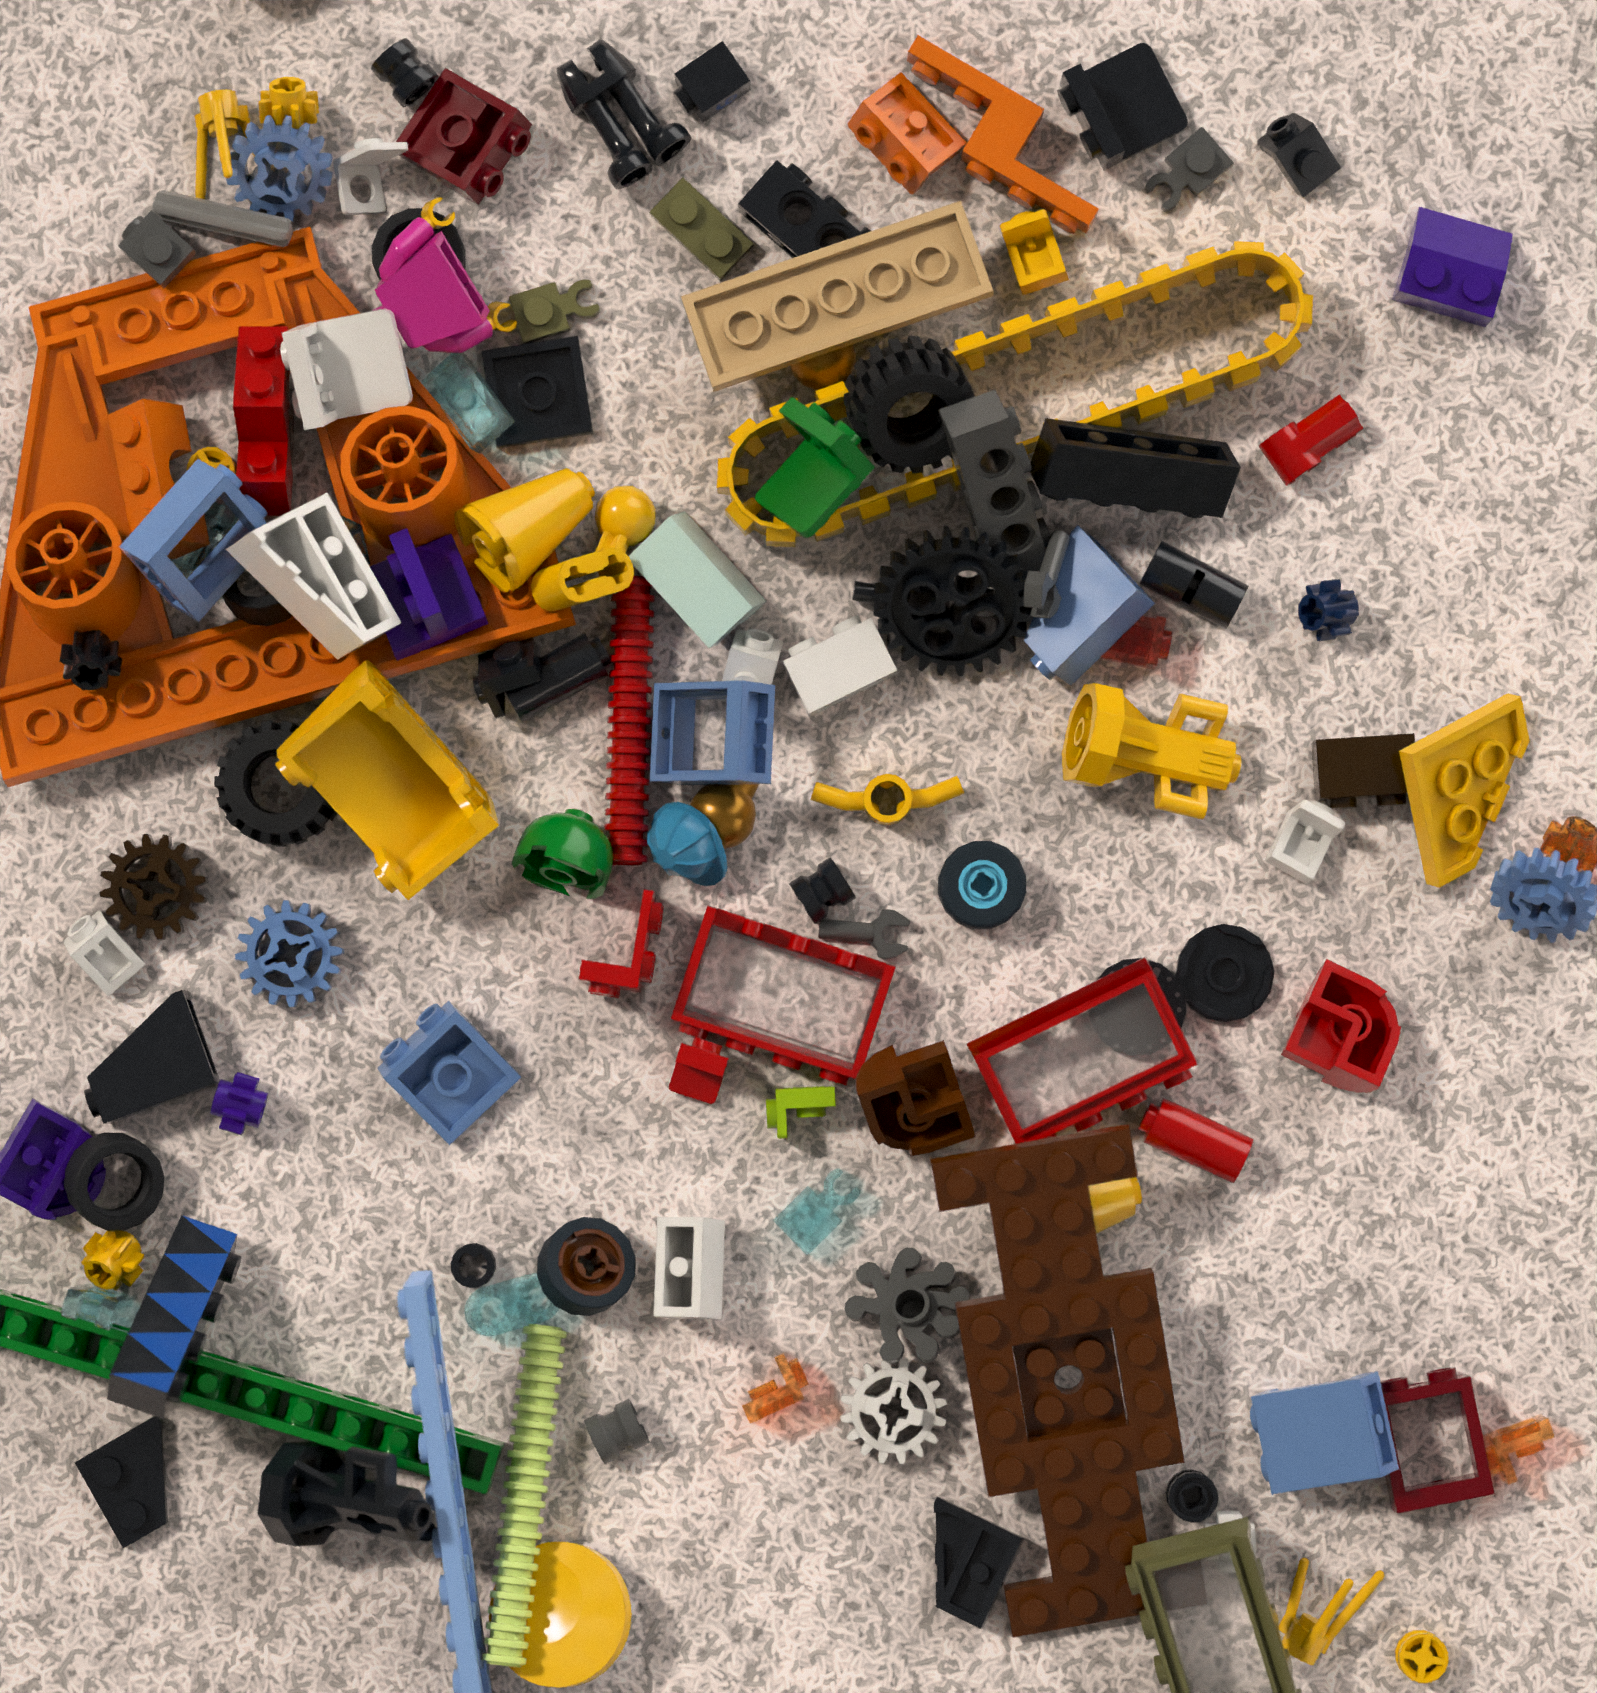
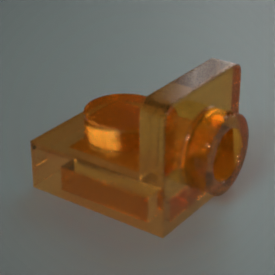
M784 1352L774 1357L786 1384L778 1387L773 1379L747 1391L751 1400L744 1403L742 1407L750 1424L805 1398L801 1388L809 1385V1382L798 1358L788 1361Z
M1540 1414L1485 1434L1489 1446L1485 1447L1491 1476L1494 1477L1500 1474L1502 1481L1508 1485L1518 1482L1509 1453L1515 1452L1517 1458L1545 1449L1543 1441L1555 1437L1547 1417Z

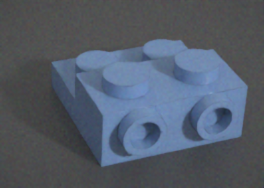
M448 1001L442 1007L435 1003L425 1009L416 1021L419 1029L406 1041L399 1037L389 1043L380 1055L383 1063L377 1069L390 1086L450 1145L507 1092L521 1076L467 1018Z

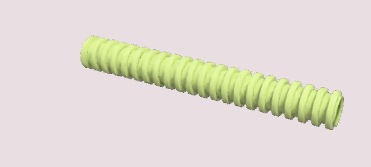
M528 1324V1326L523 1327L522 1333L527 1334L526 1342H521L520 1347L525 1350V1355L519 1358V1364L523 1365V1371L517 1373V1380H521V1387L515 1389V1395L519 1396V1403L513 1404V1410L517 1411V1419L511 1420V1426L515 1427V1435H509V1441L514 1443L513 1450L507 1451V1457L512 1459L511 1466L507 1465L505 1467V1472L510 1473L509 1481H504L503 1488L508 1489L507 1497H502L501 1503L506 1504L505 1512H500L499 1519L504 1520L503 1528H498L497 1531L498 1535H502L501 1544L497 1543L495 1547L496 1551H500L499 1559H494L493 1566L498 1567L497 1575H492L491 1579L492 1582H496L495 1590L490 1591L489 1597L494 1598L493 1606H488L487 1611L492 1614L491 1622H486L485 1627L490 1629L489 1637L484 1638V1644L488 1645L487 1653H482V1660L486 1661L487 1664L521 1667V1665H526L527 1661L526 1658L522 1657L523 1649H528L529 1644L524 1642V1636L530 1633V1627L526 1626L527 1618H532V1611L528 1610L529 1602H534V1595H530V1588L536 1586V1580L532 1579V1572L538 1570V1564L534 1563V1555H540V1549L535 1547L536 1540L542 1539V1533L537 1531L538 1524L544 1523V1517L539 1516L540 1509H545L546 1502L541 1501L542 1493H547L548 1486L543 1485L544 1477L548 1478L550 1475V1471L545 1470L546 1462H551L552 1455L547 1454L548 1446L552 1447L554 1442L553 1439H549L550 1431H555L556 1426L551 1423V1418L557 1415V1408H553L554 1400H559V1393L555 1392V1386L561 1384V1378L557 1377V1370L563 1368V1362L559 1361V1354L565 1353V1347L560 1345L561 1339L567 1337V1332L563 1331V1328Z

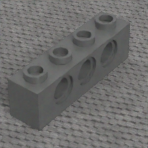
M992 390L939 409L976 540L982 533L988 532L989 547L992 548L997 543L1004 541L1006 542L1005 558L1014 554L1020 556L1019 570L1039 571L1045 555V547H1047L1050 539V533L1043 517L1036 518L1035 511L1042 508V503L1033 480L1027 482L1025 478V473L1031 472L1032 467L1023 443L1016 445L1014 436L1021 434L1022 430L1013 406L1003 407L996 390Z

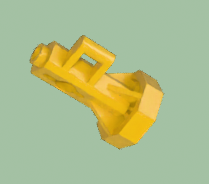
M1098 683L1084 684L1069 715L1062 748L1063 780L1089 787H1098L1139 772L1153 775L1155 809L1203 820L1208 808L1207 788L1225 791L1229 782L1234 783L1237 780L1241 769V755L1236 754V742L1218 738L1227 718L1228 705L1180 693L1164 726L1151 723L1123 695V689ZM1187 715L1208 720L1202 734L1181 730ZM1170 780L1191 784V797L1172 793Z

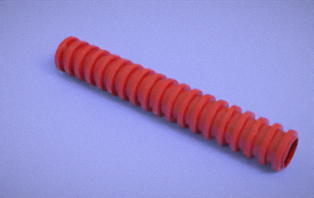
M633 575V580L628 588L611 595V601L616 603V609H612L610 615L615 618V624L610 625V632L615 633V639L610 640V647L614 648V655L609 656L611 663L614 664V670L609 671V678L614 679L613 685L608 687V692L613 694V701L608 702V708L613 709V716H609L607 719V723L612 724V731L607 732V739L612 740V746L607 747V754L611 755V762L606 763V769L611 770V777L606 778V785L610 786V792L605 794V800L610 801V808L605 809V815L610 816L609 823L604 825V830L609 831L608 840L611 843L614 857L612 865L639 866L648 862V856L643 855V848L648 847L647 840H643V834L649 831V826L644 824V817L649 816V810L644 809V802L649 801L650 796L645 794V787L650 786V779L645 778V771H650V764L646 763V756L651 755V749L646 748V741L651 740V733L646 732L648 725L652 724V718L647 717V710L652 709V703L647 702V695H651L653 690L652 687L648 686V680L653 679V672L648 671V665L653 664V657L649 656V649L654 648V642L649 640V634L654 633V626L649 625L650 619L655 617V612L650 610V604L655 602V596L650 594V589L654 587L644 576Z

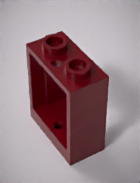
M1456 1367L1429 1371L1426 1373L1428 1381L1411 1385L1408 1384L1407 1377L1380 1381L1399 1467L1398 1470L1385 1475L1391 1509L1397 1514L1495 1494L1471 1376L1466 1374L1457 1375ZM1457 1392L1474 1473L1404 1487L1388 1406Z

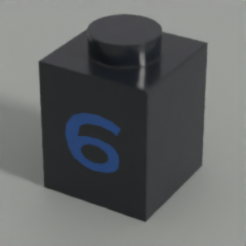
M723 41L674 73L675 83L679 87L672 92L675 99L687 116L696 112L703 123L751 91L750 79Z

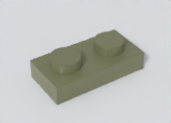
M683 177L649 212L652 218L719 281L754 246L752 241Z

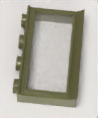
M1248 1517L1133 1546L1131 1565L1125 1566V1571L1132 1595L1141 1594L1145 1610L1139 1612L1140 1621L1146 1640L1155 1639L1159 1655L1154 1656V1665L1161 1686L1169 1684L1171 1693H1302L1301 1688L1296 1689L1288 1648L1284 1649L1281 1641L1277 1611L1274 1603L1270 1604L1266 1592L1264 1569L1261 1559L1256 1558L1251 1543V1524Z

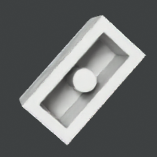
M858 615L851 617L832 627L834 636L818 644L815 638L811 637L788 649L791 657L783 660V666L809 717L897 675V668L872 618L861 622Z
M657 1217L655 1317L722 1320L725 1221L706 1217Z

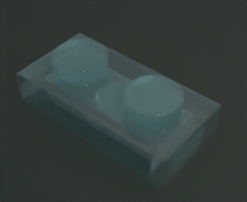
M451 353L421 381L440 404V408L469 448L478 454L482 453L515 422L464 353Z

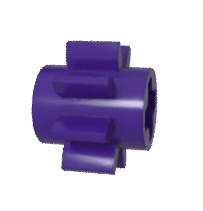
M237 1072L233 1082L220 1080L210 1111L211 1115L222 1118L219 1129L242 1135L246 1125L254 1128L259 1127L269 1094L257 1090L259 1078Z

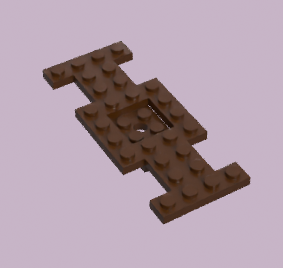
M1128 1124L932 1158L930 1162L939 1212L989 1203L1003 1294L955 1302L988 1497L1037 1489L1052 1576L1003 1584L1012 1637L1140 1615L1139 1612L1145 1610L1141 1594L1132 1595L1125 1571V1566L1131 1565L1133 1546L1147 1543L1136 1471L1185 1463L1154 1272L1152 1268L1103 1276L1089 1185L1138 1177L1130 1127ZM1111 1328H1112V1330H1113V1336H1114V1342H1115V1348H1116V1354H1117V1360H1118V1366H1119V1372H1120V1378H1121V1384H1122V1390H1123V1396H1124V1403H1125V1409H1126L1127 1419H1126V1416H1125V1410H1124V1404H1123V1398H1122V1392H1121V1386H1120V1380H1119V1374H1118V1368H1117V1362H1116V1356H1115V1350H1114V1344H1113V1338H1112ZM1071 1365L1081 1370L1082 1377L1076 1386L1062 1388L1054 1382L1056 1372L1063 1366ZM1201 1559L1154 1571L1165 1610L1208 1603Z

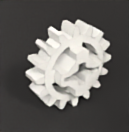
M904 1356L900 1360L898 1367H891V1363L889 1364L881 1360L882 1369L875 1371L869 1363L863 1364L866 1377L860 1380L857 1377L851 1376L848 1380L852 1387L856 1389L854 1395H841V1401L851 1406V1411L840 1415L841 1422H853L854 1428L847 1434L848 1440L852 1441L861 1437L864 1442L860 1453L865 1456L873 1448L879 1450V1463L883 1464L889 1453H896L899 1464H905V1451L911 1449L919 1458L924 1456L920 1443L927 1440L930 1443L936 1444L938 1438L931 1431L933 1425H946V1419L936 1414L937 1408L947 1405L946 1398L933 1397L932 1394L940 1386V1382L938 1379H934L926 1383L923 1380L927 1370L926 1366L922 1364L912 1372L908 1370V1357ZM892 1377L890 1386L877 1396L865 1394L866 1390L876 1381ZM909 1381L921 1390L925 1397L927 1408L912 1403L907 1394ZM900 1387V1404L902 1408L907 1409L906 1416H897L895 1423H892L890 1432L887 1433L888 1422H886V1413L880 1411L879 1408L881 1403L889 1404L892 1397H895L896 1389ZM860 1412L873 1415L880 1426L878 1438L873 1437L866 1430L862 1423ZM909 1425L922 1426L918 1433L910 1439L895 1443L898 1432Z

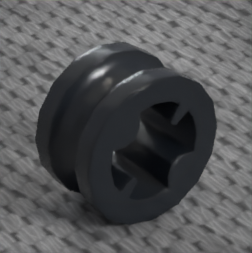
M478 1243L466 1244L459 1248L453 1255L450 1263L451 1273L455 1280L468 1288H476L488 1283L494 1276L496 1269L493 1253L486 1246ZM468 1252L472 1257L479 1254L485 1257L487 1265H482L481 1268L487 1270L482 1278L478 1279L474 1274L467 1277L462 1274L460 1266H464L465 1263L460 1262L465 1253Z

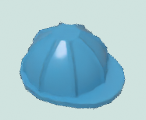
M680 802L666 803L655 812L651 823L652 828L647 833V844L650 847L653 862L665 870L668 876L686 877L692 882L703 886L716 885L725 877L728 866L722 841L715 826L703 813L691 805Z

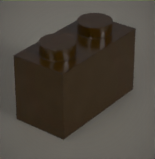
M1415 734L1318 739L1313 741L1311 749L1315 801H1327L1328 807L1332 810L1357 808V799L1376 798L1377 807L1406 805L1408 793L1399 751L1415 743Z

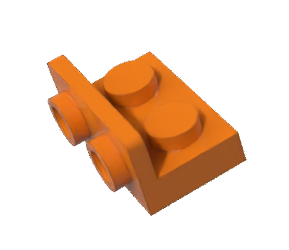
M902 72L866 98L848 122V127L854 133L858 142L868 148L887 168L889 175L910 194L918 191L929 176L960 153L967 144Z

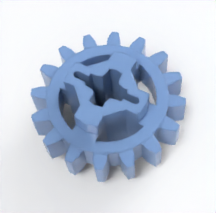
M271 115L265 116L262 129H259L253 122L248 123L245 130L247 138L236 135L232 143V148L235 151L230 152L233 175L231 178H227L226 181L227 185H239L234 197L236 202L244 201L248 198L251 201L249 210L259 211L262 208L267 210V214L275 216L277 212H283L285 218H289L291 222H293L295 210L298 208L305 215H310L313 209L312 200L323 203L327 192L323 186H330L333 173L326 169L331 166L332 154L319 153L325 141L323 136L310 139L308 137L310 124L306 122L298 130L292 128V118L286 115L282 125H275ZM253 152L255 155L254 161L258 166L254 168L253 173L249 174L247 160ZM310 163L312 178L306 186L304 183L305 177L301 172ZM272 164L277 168L275 171L271 169ZM284 167L288 169L287 173L282 170Z
M1534 848L1531 857H1527L1519 850L1515 852L1513 861L1504 858L1499 871L1495 872L1490 888L1493 892L1490 903L1492 906L1500 907L1497 916L1500 920L1512 919L1514 921L1511 929L1514 932L1520 931L1523 928L1530 930L1529 936L1532 940H1535L1539 933L1546 934L1551 943L1556 942L1559 933L1572 940L1577 929L1586 932L1590 921L1595 919L1597 912V885L1590 884L1593 873L1590 870L1578 872L1576 868L1579 860L1573 858L1568 862H1563L1560 860V851L1557 850L1551 854V857L1543 856L1540 848Z
M289 900L283 901L280 913H276L270 905L264 906L266 919L261 922L250 916L247 921L254 931L251 935L239 934L237 938L242 943L247 944V951L235 954L236 960L247 962L249 967L240 974L241 979L255 978L257 982L251 992L258 996L267 989L270 991L268 1003L276 1005L282 995L286 996L288 1006L291 1008L297 1007L298 995L303 994L309 1003L315 1002L316 995L314 989L316 987L326 991L332 989V986L326 979L328 973L341 974L342 969L332 964V959L335 956L344 954V949L332 946L331 940L340 934L337 928L325 930L323 925L326 923L328 915L322 912L311 918V905L307 903L302 904L298 913L294 912L292 903ZM285 921L301 922L310 927L314 932L302 937L291 934ZM267 932L271 939L266 954L258 958L260 941ZM287 941L292 946H305L309 944V946L301 949L302 952L295 956L298 964L294 967L288 962H274L270 964L284 952L282 946L284 942ZM322 949L321 964L315 975L311 977L312 975L308 969L314 953ZM277 971L288 974L295 987L276 985L266 976Z

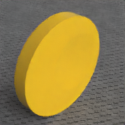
M558 1541L536 1545L535 1548L540 1549V1555H534V1563L538 1564V1570L532 1572V1579L536 1580V1586L530 1588V1595H534V1602H529L528 1610L532 1611V1618H527L526 1626L530 1627V1633L524 1636V1642L529 1644L528 1649H523L522 1657L526 1658L527 1661L526 1665H521V1667L509 1668L523 1679L545 1687L567 1688L588 1683L612 1666L626 1644L631 1626V1602L626 1584L616 1567L605 1556L590 1547ZM491 1598L489 1606H493L494 1598ZM489 1613V1622H491L492 1614Z

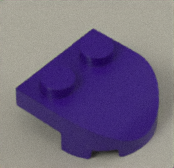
M32 1098L0 1152V1196L27 1209L32 1215L42 1219L57 1220V1217L76 1212V1209L69 1203L64 1187L65 1170L73 1152L93 1136L76 1121ZM103 1160L94 1167L88 1179L87 1190L93 1202L100 1194L106 1177V1168L104 1167Z

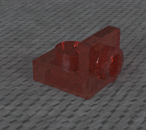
M1142 616L1099 659L1155 669L1158 658L1164 660L1168 658L1173 631L1164 630L1165 617L1156 616L1151 618Z

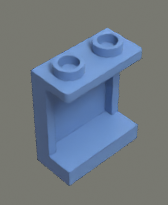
M1378 1371L1359 1374L1349 1379L1278 1390V1388L1270 1389L1251 1396L1250 1420L1255 1432L1259 1433L1263 1452L1260 1460L1261 1471L1264 1479L1269 1482L1271 1494L1381 1478L1399 1469Z

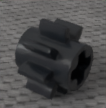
M101 630L83 633L74 632L73 645L62 644L59 662L64 664L63 678L71 679L81 690H96L101 687L104 689L108 688L109 675L120 676L122 658L118 656L119 642L111 641Z

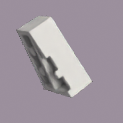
M328 493L251 531L226 549L337 660L377 639L401 623Z

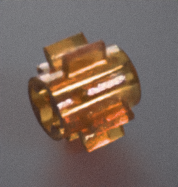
M1577 816L1568 817L1563 825L1552 820L1542 837L1544 842L1540 847V850L1546 854L1545 857H1551V854L1557 850L1560 851V860L1563 862H1568L1573 858L1579 860L1576 868L1578 872L1582 868L1584 871L1590 870L1593 873L1597 865V828L1590 821Z

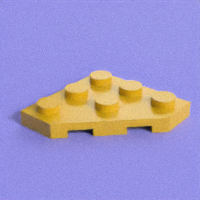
M1507 693L1399 751L1425 880L1428 885L1440 888L1475 869L1483 852V849L1477 847L1488 821L1495 823L1510 788L1505 783V780L1515 757L1522 759L1530 742L1521 696Z

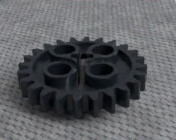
M944 526L941 539L935 540L932 534L925 530L923 531L922 545L919 546L909 538L905 540L906 555L892 550L890 553L891 567H880L879 580L881 582L874 585V598L877 599L874 601V616L880 617L878 619L879 634L889 633L887 635V647L894 649L902 646L901 660L903 662L910 660L916 655L919 657L920 671L927 668L931 662L937 663L938 676H943L947 666L954 665L960 677L964 674L965 664L971 663L981 673L983 672V659L988 657L997 665L1001 663L1000 648L1012 653L1016 651L1015 637H1026V622L1032 621L1033 617H1030L1032 607H1024V585L1028 570H1019L1020 556L1018 554L1005 558L1006 542L1001 541L991 548L989 547L988 532L982 533L975 541L970 539L969 527L965 526L959 538H953L949 527ZM970 570L978 574L973 577H962L958 573ZM926 586L931 590L920 593L915 592L912 588ZM982 611H989L994 613L993 616L986 618L979 617L975 614ZM941 626L947 628L948 630L945 632L937 633L929 629Z

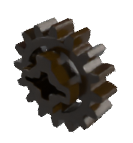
M143 834L141 847H137L132 841L126 840L123 842L127 852L124 857L113 853L109 855L112 863L116 865L114 871H101L100 876L111 881V886L100 891V897L112 899L114 903L105 911L107 916L113 917L121 914L123 918L118 928L126 932L133 925H136V938L145 940L149 930L153 929L157 940H165L166 928L171 927L173 931L181 935L184 933L182 919L185 917L193 921L199 919L197 913L192 909L194 903H207L208 898L198 894L197 887L209 883L208 878L196 876L194 872L203 862L198 857L189 860L185 858L189 850V846L185 843H181L172 850V837L168 835H163L158 845L154 844L150 834ZM152 855L149 857L147 866L135 873L127 871L138 859ZM172 860L181 868L186 886L177 884L170 873ZM155 874H159L158 882L175 892L174 894L166 892L154 894L152 901H149L150 893L143 890V887L134 885L133 882L135 880L141 882L145 880L153 881ZM122 888L130 890L137 901L136 915L127 906ZM173 901L181 903L174 913L166 918L156 920L161 908Z

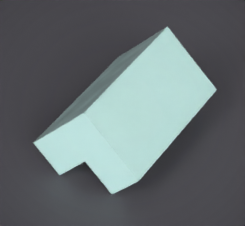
M685 511L669 516L629 555L636 569L708 648H712L720 643L737 625L745 622L767 602Z

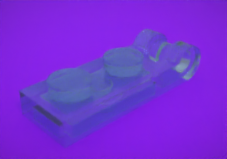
M92 1283L70 1287L63 1302L61 1317L74 1321L79 1317L80 1319L95 1323V1327L110 1331L116 1320L131 1315L136 1297L112 1289H101Z

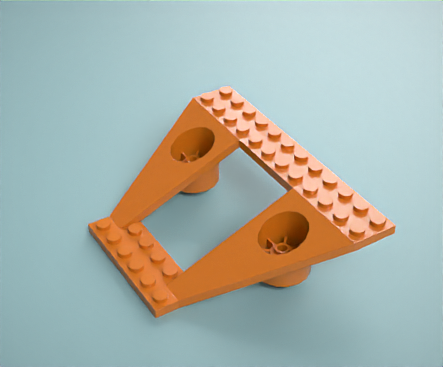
M311 227L293 231L290 243L285 247L257 241L190 260L164 289L145 273L29 306L38 352L0 586V769L3 781L7 787L329 696L365 660L370 661L386 679L494 649L507 642H518L576 625L571 607L558 611H547L542 609L532 596L531 583L536 572L559 563L555 550L520 588L512 592L510 590L507 593L494 586L474 563V560L480 557V555L476 551L473 542L466 547L463 545L455 525L454 514L466 504L512 487L406 366L413 394L412 401L408 405L384 408L378 412L341 418L323 427L316 428L341 517L369 567L387 560L386 556L395 553L388 535L407 528L415 548L452 534L489 624L398 661L386 633L337 660L294 616L285 622L270 626L250 625L243 620H238L174 639L162 595L119 548L130 535L108 422L107 415L110 412L102 385L237 347L239 326H288V330L299 325L359 314L360 312L323 270ZM425 448L437 452L434 455L421 457ZM375 464L380 466V470L370 473ZM445 467L439 482L429 477V471ZM379 485L384 487L377 500L372 499L365 493V489ZM424 488L430 490L427 494L414 500L413 496L419 494ZM394 497L407 498L408 502L390 504ZM94 542L108 546V548L89 552ZM110 562L104 577L97 574V566ZM50 580L51 583L43 595H36L35 584ZM91 583L95 584L91 590L83 594L80 593V591L88 588ZM61 592L73 594V598L57 599ZM101 630L111 641L119 642L118 656L122 658L120 676L109 675L108 688L106 689L101 687L96 690H81L71 679L63 678L64 664L59 662L62 644L73 645L74 632L76 631L83 633Z

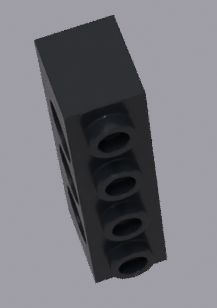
M776 160L738 203L739 213L791 258L821 249L822 241L829 236L836 235L847 240L871 231L867 227L859 231L846 220L849 212L830 195H827L824 200L809 188L813 183L812 180L793 163L786 168ZM793 204H803L809 208L812 215L805 224L793 225L785 219V210ZM892 331L887 332V333H884V334H882L881 336L886 339V337H887Z

